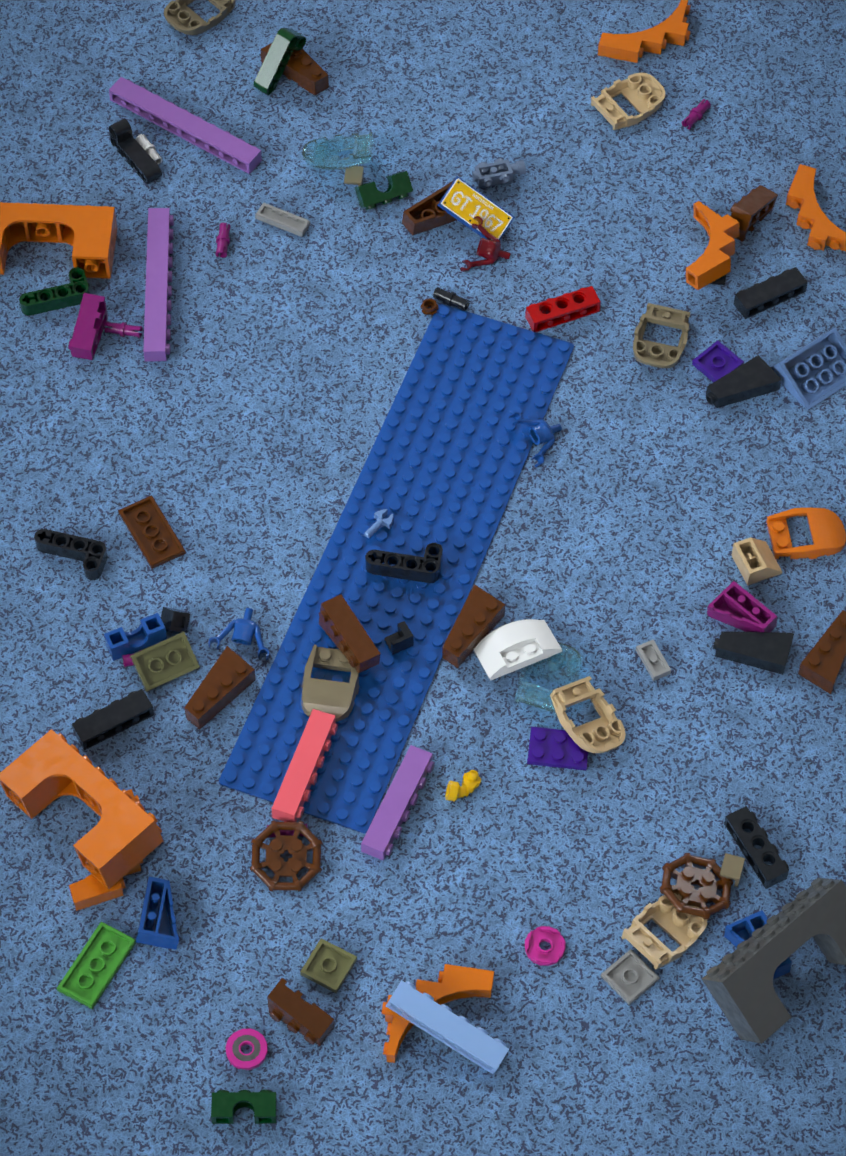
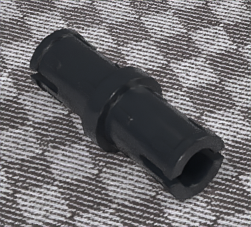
M437 287L433 293V298L445 302L448 306L452 305L463 311H466L469 307L470 301L457 296L454 292L450 293Z

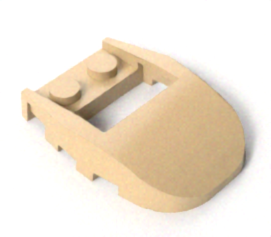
M635 73L629 75L628 79L623 81L620 79L614 81L611 87L601 90V95L597 98L591 97V106H594L613 126V130H618L638 124L656 112L664 101L665 89L652 75ZM622 94L640 114L628 116L612 98Z
M590 676L554 689L550 697L559 722L580 748L591 753H605L619 747L624 742L625 728L621 720L615 716L614 712L616 709L613 704L607 703L603 697L605 694L600 688L595 690L591 685L590 681L592 678ZM590 699L601 718L575 727L573 721L569 720L565 712L566 708Z
M674 893L676 897L682 902V897L680 896V894L677 895L676 893ZM665 895L661 896L657 902L646 905L644 910L633 919L631 927L628 930L625 928L622 934V939H627L654 965L655 970L679 959L701 936L707 926V919L704 920L702 917L682 912L680 914L677 913V909ZM652 919L680 947L672 952L644 925Z

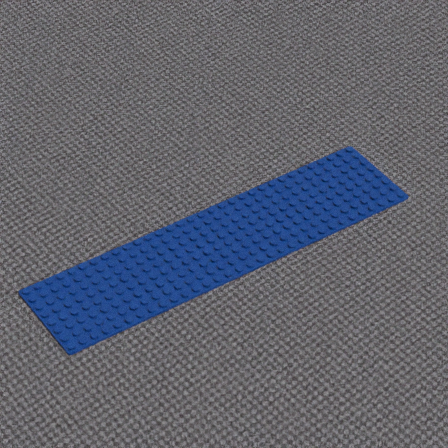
M438 305V310L429 323L219 778L220 785L274 803L309 719L301 706V686L310 653L314 644L317 647L339 650L319 625L321 603L342 594L380 652V661L378 665L360 672L359 692L356 694L352 712L345 719L336 722L338 724L337 732L330 738V749L328 752L325 751L323 755L325 757L323 766L318 768L316 772L318 773L315 785L310 787V798L308 802L305 801L303 804V813L361 833H367L440 664L442 647L469 596L532 448L533 441L528 430L533 426L520 423L514 426L513 423L516 420L515 418H509V416L517 411L522 415V419H544L574 349L573 343L447 305ZM388 509V514L382 520L389 518L393 513V524L390 529L382 526L370 538L364 535L365 531L377 521L374 518L375 512ZM430 543H438L443 548L440 575L434 583L374 575L366 570L365 555L370 550L424 557L426 546ZM405 621L414 636V645L393 655L384 638L398 632V623ZM313 667L311 678L347 683L350 682L351 672Z

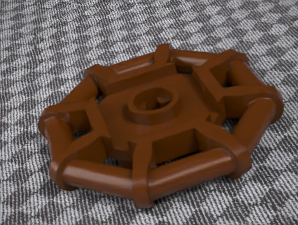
M273 820L265 830L255 839L251 840L252 861L250 870L269 888V891L292 890L300 892L311 879L322 871V840H319L304 825L303 821L275 822ZM280 830H295L293 836L280 835ZM273 832L275 833L276 838L269 845L263 843ZM300 833L310 842V844L305 846L302 843V841L298 839ZM260 849L266 850V861L261 863ZM313 850V864L307 862V851ZM285 851L292 854V858H289L287 862L284 861V858H281V854H284ZM266 867L271 869L275 874L273 879H271L262 869ZM304 868L309 869V871L300 880H298L296 875L299 874V872ZM280 877H292L293 882L278 881Z
M684 853V856L671 863L664 864L662 867V886L659 889L661 894H664L677 909V913L680 914L682 912L699 916L705 920L722 909L729 908L731 905L730 893L733 880L720 876L721 868L716 863L717 860ZM685 864L683 871L679 872L676 870ZM693 864L705 866L706 869L693 867ZM711 870L716 874V876H717L720 880H718V881L715 880V876H714V874L711 872ZM671 878L676 879L675 885L670 884ZM692 884L700 886L699 889H694L695 887ZM717 889H723L722 897L716 895ZM674 893H676L677 895L680 894V896L682 897V902L676 897ZM708 902L715 903L709 908L706 906V903Z

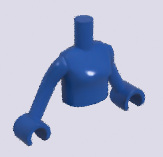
M513 412L509 418H515L514 426L518 423L533 426L528 430L535 445L546 443L539 453L531 458V460L535 459L538 461L535 465L537 468L544 462V454L555 442L554 433L561 431L562 427L560 424L550 427L543 419H522V415L519 412Z
M246 608L243 619L238 618L231 621L217 637H211L208 641L209 648H211L213 642H216L217 650H219L220 641L234 628L231 640L235 643L251 645L255 633L259 648L258 659H260L262 653L267 654L266 661L269 659V650L264 647L260 627L256 622L251 621L253 609Z

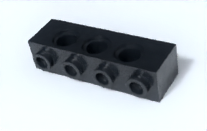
M745 806L727 815L724 821L725 827L765 889L786 880L789 872L788 864L785 860H781L777 847L768 840L767 832L757 823V817L754 812H750L748 807ZM743 829H749L751 832H745ZM754 845H759V846H761L762 848H761V849H757V848L754 847ZM769 861L772 865H767L764 862Z

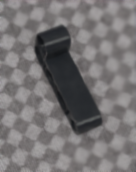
M125 118L109 126L112 146H115L119 154L127 159L126 162L136 169V173L146 184L162 176L161 169L133 137L131 126Z
M48 529L36 531L34 539L36 547L40 552L83 561L85 577L89 580L100 578L108 557L106 546L103 542Z
M430 543L426 546L424 557L370 550L365 555L366 570L374 575L434 583L440 575L443 548L438 543Z

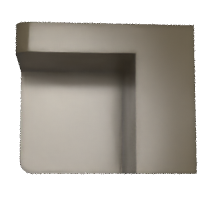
M346 165L344 183L362 185L364 178L363 166Z
M725 853L720 876L735 880L734 887L739 885L745 858Z

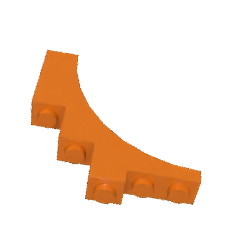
M681 0L672 15L665 21L647 30L629 34L602 33L598 45V56L637 63L639 57L642 58L644 51L661 55L662 49H666L667 43L684 46L685 41H689L691 33L688 30V17H685L689 15L691 5H688L689 0Z
M800 164L787 194L786 205L793 209H800L796 225L803 229H811L807 246L814 250L820 249L824 251L825 247L829 246L834 250L846 251V232L838 228L827 218L816 200L814 192L816 168Z
M698 201L693 204L694 218L704 227L710 240L704 253L694 263L686 267V282L696 290H700L731 272L730 256L735 254L734 239L739 237L740 227L739 222L728 214L721 217L708 206Z
M132 789L127 790L131 800L140 803L138 795L134 796ZM143 860L126 875L141 871L140 864L143 863ZM92 874L69 885L76 911L124 896L122 889L126 888L124 880L121 878L110 889H107Z
M445 964L444 971L439 972L438 982L417 979L416 990L422 994L427 993L431 995L434 1001L440 1005L462 998H491L494 971ZM388 995L387 1002H383L382 1014L385 1015V1022H388L386 1035H390L389 1042L384 1043L383 1055H386L387 1062L395 1063L399 1047L414 1024L386 1007L392 996Z

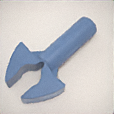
M388 509L375 512L374 518L377 521L365 531L364 535L370 538L382 526L390 529L393 524V513L389 518L382 520L388 514Z

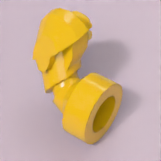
M470 770L464 773L462 786L458 782L450 780L447 784L445 799L456 801L458 798L467 797L481 782L478 772Z

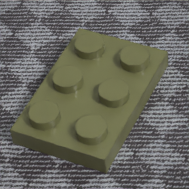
M181 632L130 655L145 691L156 688L200 667L185 632Z

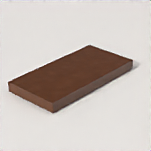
M152 495L118 510V514L151 569L186 554L185 549Z

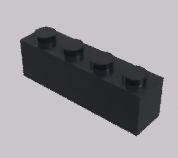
M797 267L790 270L787 269L775 277L772 276L766 281L756 283L746 290L737 292L734 298V305L744 319H747L805 293L808 282Z
M143 689L133 691L126 697L115 700L110 705L97 709L86 717L77 719L72 723L73 733L82 748L86 750L154 716L153 705Z

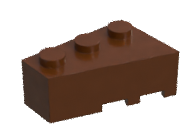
M759 185L756 189H752L747 196L744 195L738 203L735 202L730 210L732 212L731 217L736 219L740 225L739 237L736 239L741 242L746 239L747 232H752L755 229L753 225L758 220L762 221L774 208L778 194Z
M281 978L267 996L270 1017L277 1022L282 1021L287 1024V1028L293 1033L299 1032L304 1035V1039L312 1045L316 1043L321 1046L335 1027L334 1019L315 1003L311 1005L301 998L303 994L299 990L294 993L285 985L287 981Z

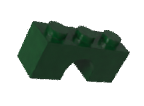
M401 171L386 176L388 188L383 193L377 189L375 182H368L354 187L360 207H366L368 210L377 207L376 203L382 202L386 204L392 202L394 197L398 196L401 199L409 196L408 193L412 192L413 188L408 172Z
M227 1090L212 1092V1124H234V1114L240 1108H249L254 1112L255 1124H276V1092L271 1090H261L260 1092H251L249 1090L229 1092Z

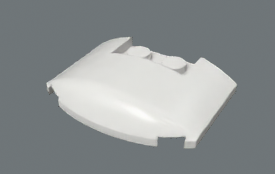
M535 619L518 620L505 624L486 635L473 649L490 681L562 652V648L545 620Z

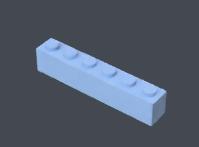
M401 980L386 1004V1007L492 1074L498 1069L509 1050L502 1040L493 1039L488 1036L486 1030L469 1024L470 1021L461 1015L458 1017L452 1013L451 1008L444 1004L436 1003L431 995L427 993L422 994L416 990L415 985L408 981L403 982Z

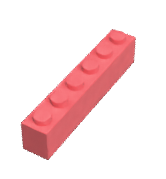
M315 709L312 710L272 806V818L284 822H296L298 818L301 819L304 812L303 804L305 801L308 802L310 798V787L315 785L318 773L316 772L318 768L323 766L325 759L323 755L325 751L328 752L330 749V738L337 732L338 724H336L335 715Z

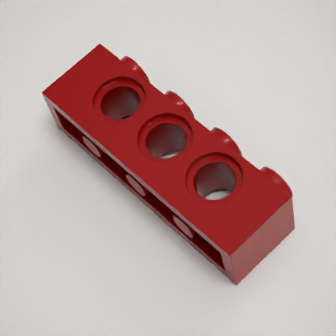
M593 286L584 287L577 291L565 293L562 296L549 298L546 301L527 306L525 318L532 331L539 332L600 312L601 301Z

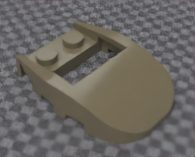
M195 0L171 1L164 9L165 20L176 30L187 35H198L219 24L235 8V0H208L220 10V13L208 19V22L187 6Z
M648 303L646 313L642 314L640 322L635 328L633 341L634 358L640 363L659 368H672L676 366L688 340L690 312ZM647 322L681 329L682 333L678 347L644 340L643 336Z
M315 644L305 666L301 686V706L308 717H310L312 710L315 709L335 715L337 722L345 719L352 712L356 694L359 692L360 673L350 665L348 659L340 650L317 647ZM315 667L351 672L350 682L311 678L312 669Z

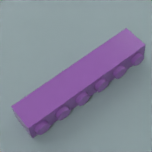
M410 745L361 843V852L383 861L386 855L390 856L394 847L392 842L394 838H399L402 831L400 826L402 822H407L410 815L408 810L411 805L414 806L418 799L417 792L419 789L424 788L427 772L431 773L435 764L433 762V753Z

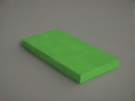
M100 922L58 985L57 991L93 1009L136 944V939Z

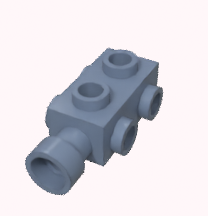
M500 158L495 160L494 163H479L475 166L472 177L473 181L477 182L479 188L491 187L513 182V174H526L524 160L510 164L509 160Z

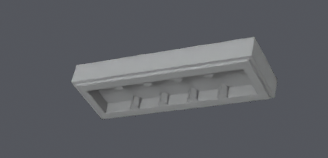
M264 202L255 214V219L303 237L311 225L307 219Z

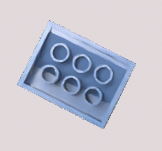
M833 328L773 365L771 369L782 379L781 384L809 410L846 386V345L836 328Z

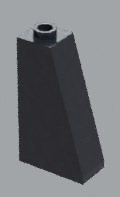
M758 355L708 385L706 400L709 404L720 408L775 392L780 389L782 379Z
M721 631L720 638H715L713 649L716 650L715 657L783 675L794 633Z

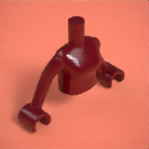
M479 216L473 218L478 221L479 225L472 224L471 226L474 229L478 228L487 238L480 239L476 253L477 256L486 259L473 262L469 260L462 261V263L467 265V268H460L462 272L468 271L471 267L493 264L497 261L498 257L509 259L510 257L509 252L501 250L500 240L491 235L482 226L483 220Z

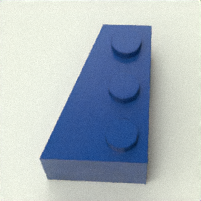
M149 876L136 937L137 943L177 949L179 936L176 929V918L173 911L169 880Z
M763 910L727 925L724 937L737 948V945L748 940L756 929L762 928L767 924L768 919ZM789 957L777 967L773 979L790 972L792 961Z

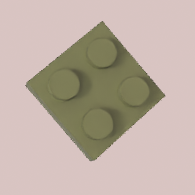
M321 938L300 971V975L337 994L356 963L357 956Z

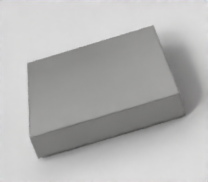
M632 949L601 974V977L628 1005L633 1003L660 979Z

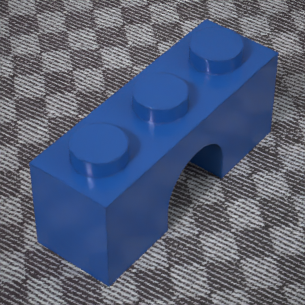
M158 613L141 619L140 626L134 631L124 632L123 628L120 627L104 634L105 644L113 661L122 658V655L135 653L167 639L166 628Z

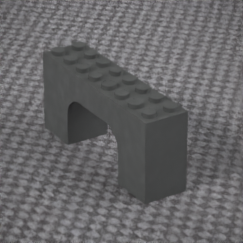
M827 878L813 880L808 889L799 892L794 901L785 904L781 908V912L770 917L767 920V924L762 928L756 929L748 940L739 943L733 953L725 955L722 958V962L707 971V975L702 978V981L741 1040L762 1044L792 1018L774 990L773 976L777 967L811 937H813L830 963L846 965V886L842 880Z

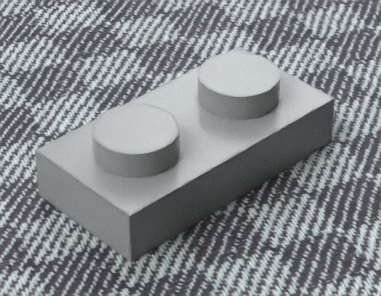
M654 639L636 646V652L653 681L671 674V669Z

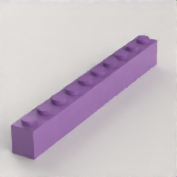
M120 77L109 89L111 101L248 174L262 161L261 150L256 146L238 139L214 124L204 121L201 117L189 113L186 109H182L174 103L161 98L159 95L147 91V89L134 84L131 80Z
M148 208L143 349L145 361H167V355H170V344H167V340H171V330L168 329V325H171V314H168V311L172 310L171 300H168V296H172V286H169V282H172V271H169V268H173V258L170 257V254H173V243H170V240L174 239L173 229H170L171 226H174V215H170V208Z

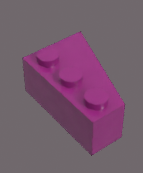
M83 294L73 337L68 345L72 357L93 360L108 319L104 296Z
M735 581L707 606V616L745 632H771L777 626V616Z

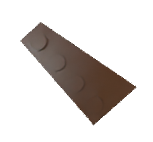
M271 44L260 49L262 63L271 47ZM303 48L299 51L294 50L283 75L289 80L298 83L299 86L313 95H317L329 88L328 74Z
M452 182L403 212L402 224L412 235L457 220L437 206Z
M474 584L442 647V658L458 668L473 652L477 644L505 616V604Z
M342 594L321 603L319 625L348 659L350 665L358 673L378 665L380 652Z
M842 610L801 662L798 673L829 694H832L846 658L845 610Z
M227 646L184 707L186 719L200 730L256 680L255 669Z

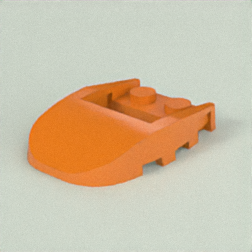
M793 508L767 516L766 523L775 559H779V556L790 557V559H817L820 556L836 554L846 545L844 525L841 519L831 510L825 508ZM796 516H807L814 545L792 547L786 519Z

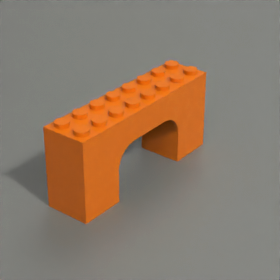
M0 202V274L4 275L7 253L13 245L20 242L66 243L73 246V267L82 268L86 278L111 279L117 236L115 207Z
M51 729L0 772V784L6 796L31 819L55 799L66 795L78 797L98 814L101 819L97 825L73 846L82 866L107 889H110L163 842L160 834L162 830L156 824L158 820L152 813L149 812L147 814L144 811V807L138 801L134 802L131 800V796L126 790L123 789L121 791L112 778L108 779L105 777V773L100 767L97 766L95 768L86 755L81 756L79 754L80 752L75 745H69L61 733L56 734Z

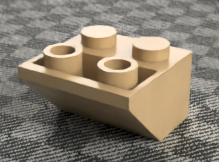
M750 537L733 543L731 556L747 586L782 574V570L766 541Z

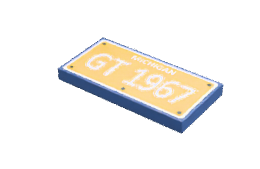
M458 176L437 205L485 239L487 238L478 228H472V224L479 225L478 221L473 219L474 217H481L483 220L482 226L499 240L515 218Z

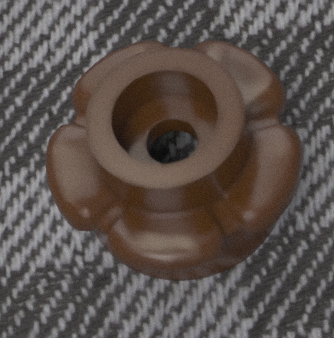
M430 298L425 299L421 304L422 313L434 315L438 310L436 301Z

